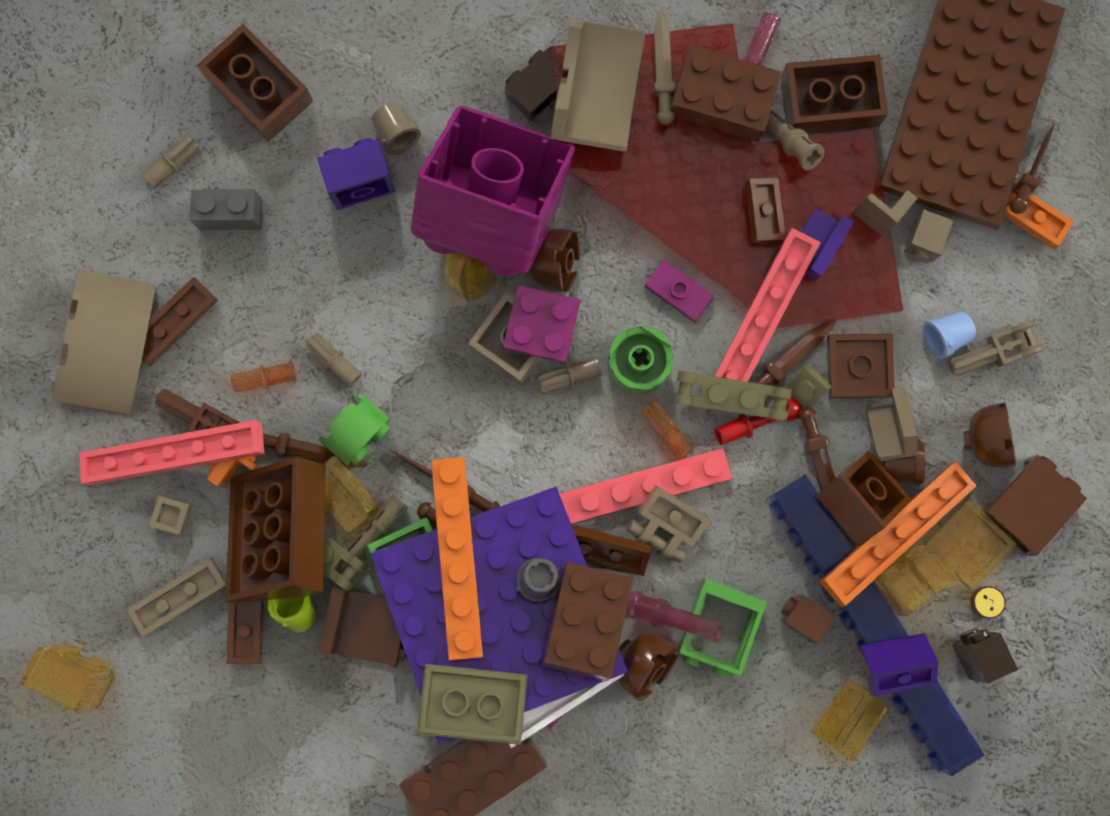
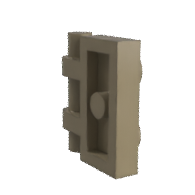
M655 484L638 510L642 516L647 518V521L641 525L631 520L626 531L633 534L636 541L651 544L652 547L659 550V555L666 559L672 558L681 563L686 556V552L678 548L682 540L694 546L710 522V519ZM658 526L671 533L669 538L665 540L654 533Z

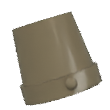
M389 103L380 107L372 116L371 120L381 139V144L389 155H398L407 151L420 138L421 132L416 123L412 122L396 103Z

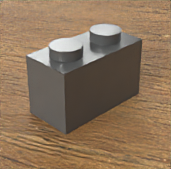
M255 189L191 190L190 221L199 230L261 229L262 199Z

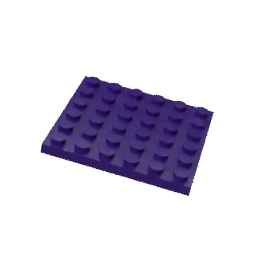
M557 487L470 517L483 658L448 661L437 529L370 553L420 696H422L425 664L526 674L528 676L524 712L605 682L541 666L557 591L547 601L531 602L515 590L517 587V573L521 566L530 559L542 558L551 561L556 568L560 569V577L566 562L587 566ZM619 647L612 678L628 672ZM435 736L438 746L457 739Z

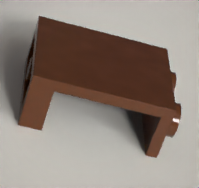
M1035 455L1028 457L1024 461L1027 466L994 503L986 504L979 512L986 521L1026 556H1038L1087 499L1080 492L1081 487L1072 479L1064 478L1056 471L1057 466L1045 456Z
M332 587L318 652L326 654L336 653L388 664L389 667L393 668L399 665V661L405 662L406 654L386 597L354 590L348 592L343 588Z

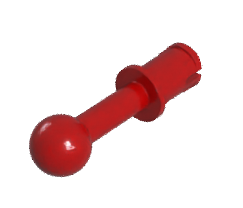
M793 397L791 399L787 398L786 411L789 412L786 422L796 420L801 410L800 403ZM740 414L738 419L714 428V434L718 443L725 445L742 437L751 438L753 437L754 429L777 420L760 416L748 418L745 414Z

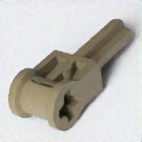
M1031 320L991 335L987 338L989 344L951 358L949 365L953 374L958 376L995 361L998 367H1001L1045 349L1043 345L1038 344L1032 329L1034 323Z

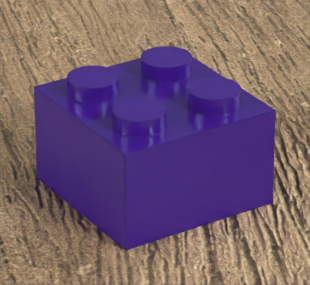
M362 139L355 142L353 147L343 150L341 148H333L324 152V156L317 158L328 195L337 210L396 192L378 139Z

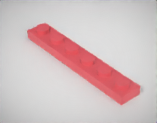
M790 228L714 374L715 377L748 382L821 242L794 228Z
M253 420L80 452L81 484L89 486L264 454L262 422Z
M721 448L560 493V497L570 523L574 524L642 505L655 484L674 496L731 480L732 476L724 449Z

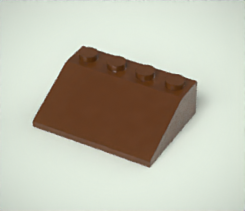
M296 456L231 477L225 602L238 603L300 598L323 592L326 465Z

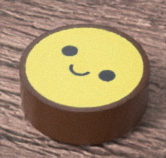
M983 586L973 592L970 604L976 615L992 619L1003 613L1006 600L999 589L992 586Z

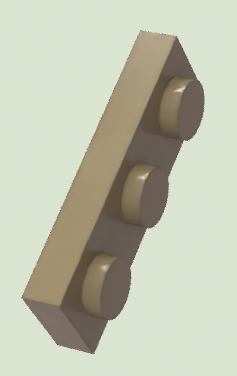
M208 558L127 608L126 611L141 637H146L226 587V579L214 559Z

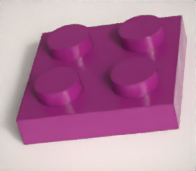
M518 285L503 349L566 364L581 300Z

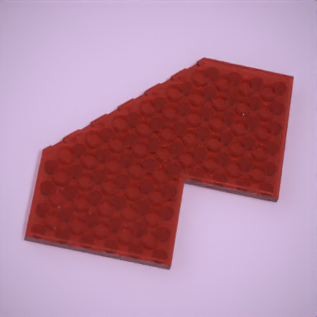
M733 23L669 31L672 82H676V87L690 44L739 59ZM654 33L645 34L627 151L571 143L575 146V152L569 167V173L590 186L591 190L610 204L613 203L625 212L630 219L646 231L649 230L661 239L662 243L678 255L692 262L698 267L697 269L716 283H720L748 307H750L784 241L780 243L752 244L744 182L750 178H779L785 236H787L790 228L801 232L815 209L821 210L837 221L844 215L854 221L823 275L816 281L806 275L802 277L776 328H788L903 311L891 230L889 229L884 235L880 236L853 213L856 207L870 193L886 205L884 191L878 190L882 175L874 128L808 136V139L813 143H819L824 147L825 154L822 161L815 168L805 170L800 166L799 160L796 157L789 156L783 151L779 140L752 143L749 139L679 118H674L670 124H661L656 117L659 113V97H655L653 94V86L656 82ZM567 44L549 46L556 101L561 77H568V71L562 70Z

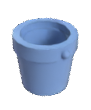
M960 311L925 322L923 325V335L931 352L937 358L944 359L974 340L976 329L969 315Z

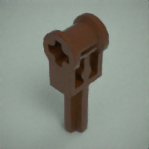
M162 389L156 396L155 404L191 424L188 429L190 432L241 423L206 403H203L200 408L167 389Z

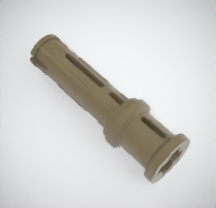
M771 109L765 130L780 141L786 154L794 156L799 160V164L803 169L811 170L815 168L824 157V147L819 143H813L808 139V134L804 130L793 128Z

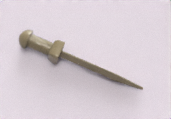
M659 10L654 31L656 82L653 86V94L655 97H659L657 120L661 124L666 125L673 122L675 118V113L671 112L670 109L672 105L671 97L676 90V82H672L670 32L664 11Z

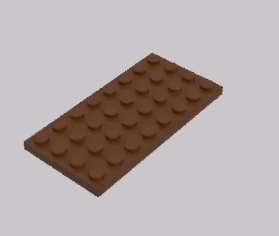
M938 0L878 190L898 197L909 190L918 198L915 201L916 203L997 230L1003 221L1065 8L1042 0Z

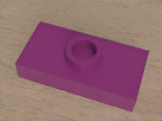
M665 260L660 263L644 286L694 323L714 297Z

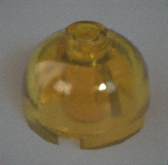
M459 252L444 254L443 277L449 288L462 298L477 300L485 295L495 283L497 277L492 275L494 272L487 268L485 262Z

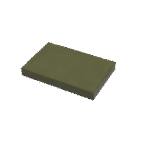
M425 664L417 734L521 745L528 675Z

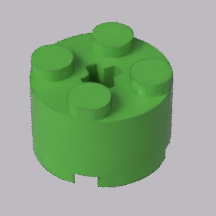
M648 326L635 327L621 332L613 341L608 356V372L613 382L623 391L636 395H646L658 389L667 379L673 366V353L668 339L660 331ZM641 355L645 356L646 359L644 363L646 365L641 364L638 367L634 364V357L639 358Z
M363 393L357 396L361 400L357 406L351 402L328 426L327 430L331 433L329 437L326 438L321 435L319 441L346 466H349L351 463L358 466L370 453L366 447L374 439L380 442L392 429L388 425L391 418Z

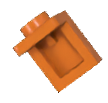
M256 456L212 463L208 469L211 473L207 480L218 487L225 488L241 464H244L251 470L261 467L254 463L257 459Z

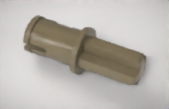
M185 136L166 154L162 152V157L143 172L142 176L156 189L168 176L175 171H180L178 167L199 150L198 144L190 136Z
M316 333L308 339L306 347L324 364V369L326 371L330 370L347 388H351L361 378L362 374L343 357L344 353L335 350L320 334Z
M595 356L572 365L566 363L565 367L540 374L538 382L542 392L546 393L568 385L575 387V383L601 376L602 372Z

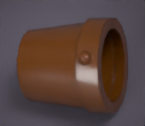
M918 439L917 456L883 461V467L894 479L913 481L916 486L924 483V442Z

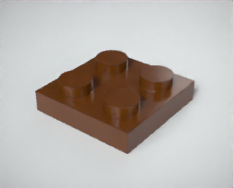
M829 334L827 336L829 384L832 386L829 389V399L892 398V388H895L893 334Z

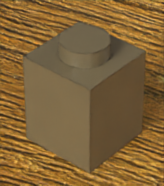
M923 210L914 221L904 252L912 254L911 257L919 262H934L943 252L954 220Z

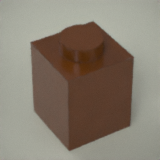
M797 594L795 598L791 596L782 607L781 613L784 616L780 621L810 642L819 644L836 616L805 595Z

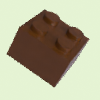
M869 450L847 466L816 495L824 508L831 513L843 527L846 534L858 546L883 530L912 500Z

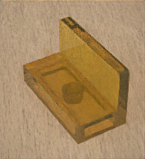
M334 455L325 462L329 474L326 475L325 508L348 534H352L380 510L375 499Z
M847 679L812 733L848 759L854 761L888 707L877 697L872 696L870 692Z

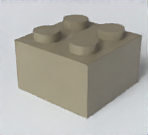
M505 292L468 345L472 352L521 386L541 358L503 349L515 299Z

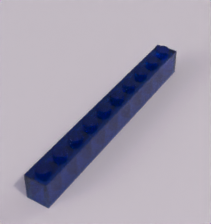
M805 474L770 495L769 498L772 503L769 504V507L776 519L779 521L783 519L789 528L786 534L795 548L800 546L806 555L803 561L813 576L818 574L822 580L854 549L831 513L824 508L823 504L816 497L818 492ZM874 580L846 606L840 607L837 604L842 612L838 614L839 619L848 631L853 630L859 639L856 645L861 654V645L909 636ZM821 586V590L830 603L835 602L837 604L827 590ZM938 681L936 685L893 693L895 697L891 698L892 703L902 716L906 714L912 725L909 729L912 735L920 744L924 742L930 751L927 758L937 772L942 771L949 776H954L985 756Z

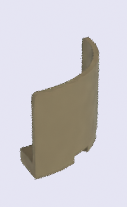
M571 18L562 68L563 71H568V77H561L550 139L617 151H627L632 110L645 40L644 31Z
M81 269L78 270L69 319H67L62 342L63 348L57 368L52 401L123 414L131 412L156 287L154 285Z

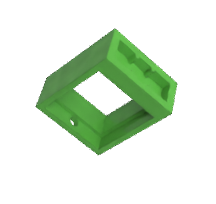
M702 579L678 645L677 652L683 654L682 661L699 668L702 662L714 666L713 673L731 679L732 674L741 676L767 601L711 580ZM707 595L750 610L732 664L689 648Z

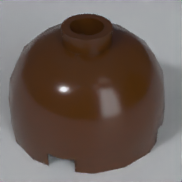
M564 228L548 230L530 268L534 280L543 288L569 292L577 276V271L571 272L574 259L580 260L578 233Z
M1006 402L992 404L979 409L970 419L969 431H963L966 450L973 449L976 459L983 465L990 467L1016 466Z
M653 634L639 635L632 641L630 639L625 640L620 645L619 650L628 672L623 674L624 676L618 680L637 701H642L653 693L648 689L652 684L656 682L660 685L667 677L678 656L674 652H677L678 648L661 636Z

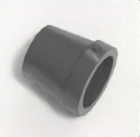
M530 559L521 566L517 573V587L515 590L531 602L547 601L554 596L559 587L560 569L556 568L547 559Z

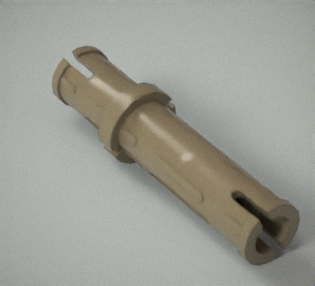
M392 494L386 504L375 515H371L368 518L369 522L346 549L362 560L366 556L363 548L381 539L383 535L387 536L391 532V526L408 507ZM344 561L338 572L342 574L349 564Z

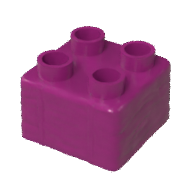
M466 106L457 107L448 120L447 126L438 138L433 150L427 156L425 163L418 172L417 190L415 192L411 222L412 234L424 240L426 246L436 253L452 254L459 252L485 262L489 270L499 275L510 276L516 273L528 272L559 207L569 167L575 152V146L569 142L550 139L551 136Z

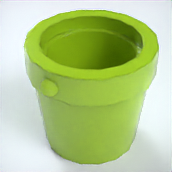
M310 595L300 598L268 600L270 616L278 624L287 627L293 632L299 633L310 629L316 620V611L311 602Z

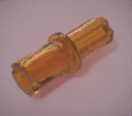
M292 361L269 367L260 365L259 369L235 373L231 376V383L235 392L261 387L267 390L271 385L297 380Z
M656 401L650 402L641 410L642 414L658 433L657 438H662L677 460L694 449L676 427L678 423H673Z

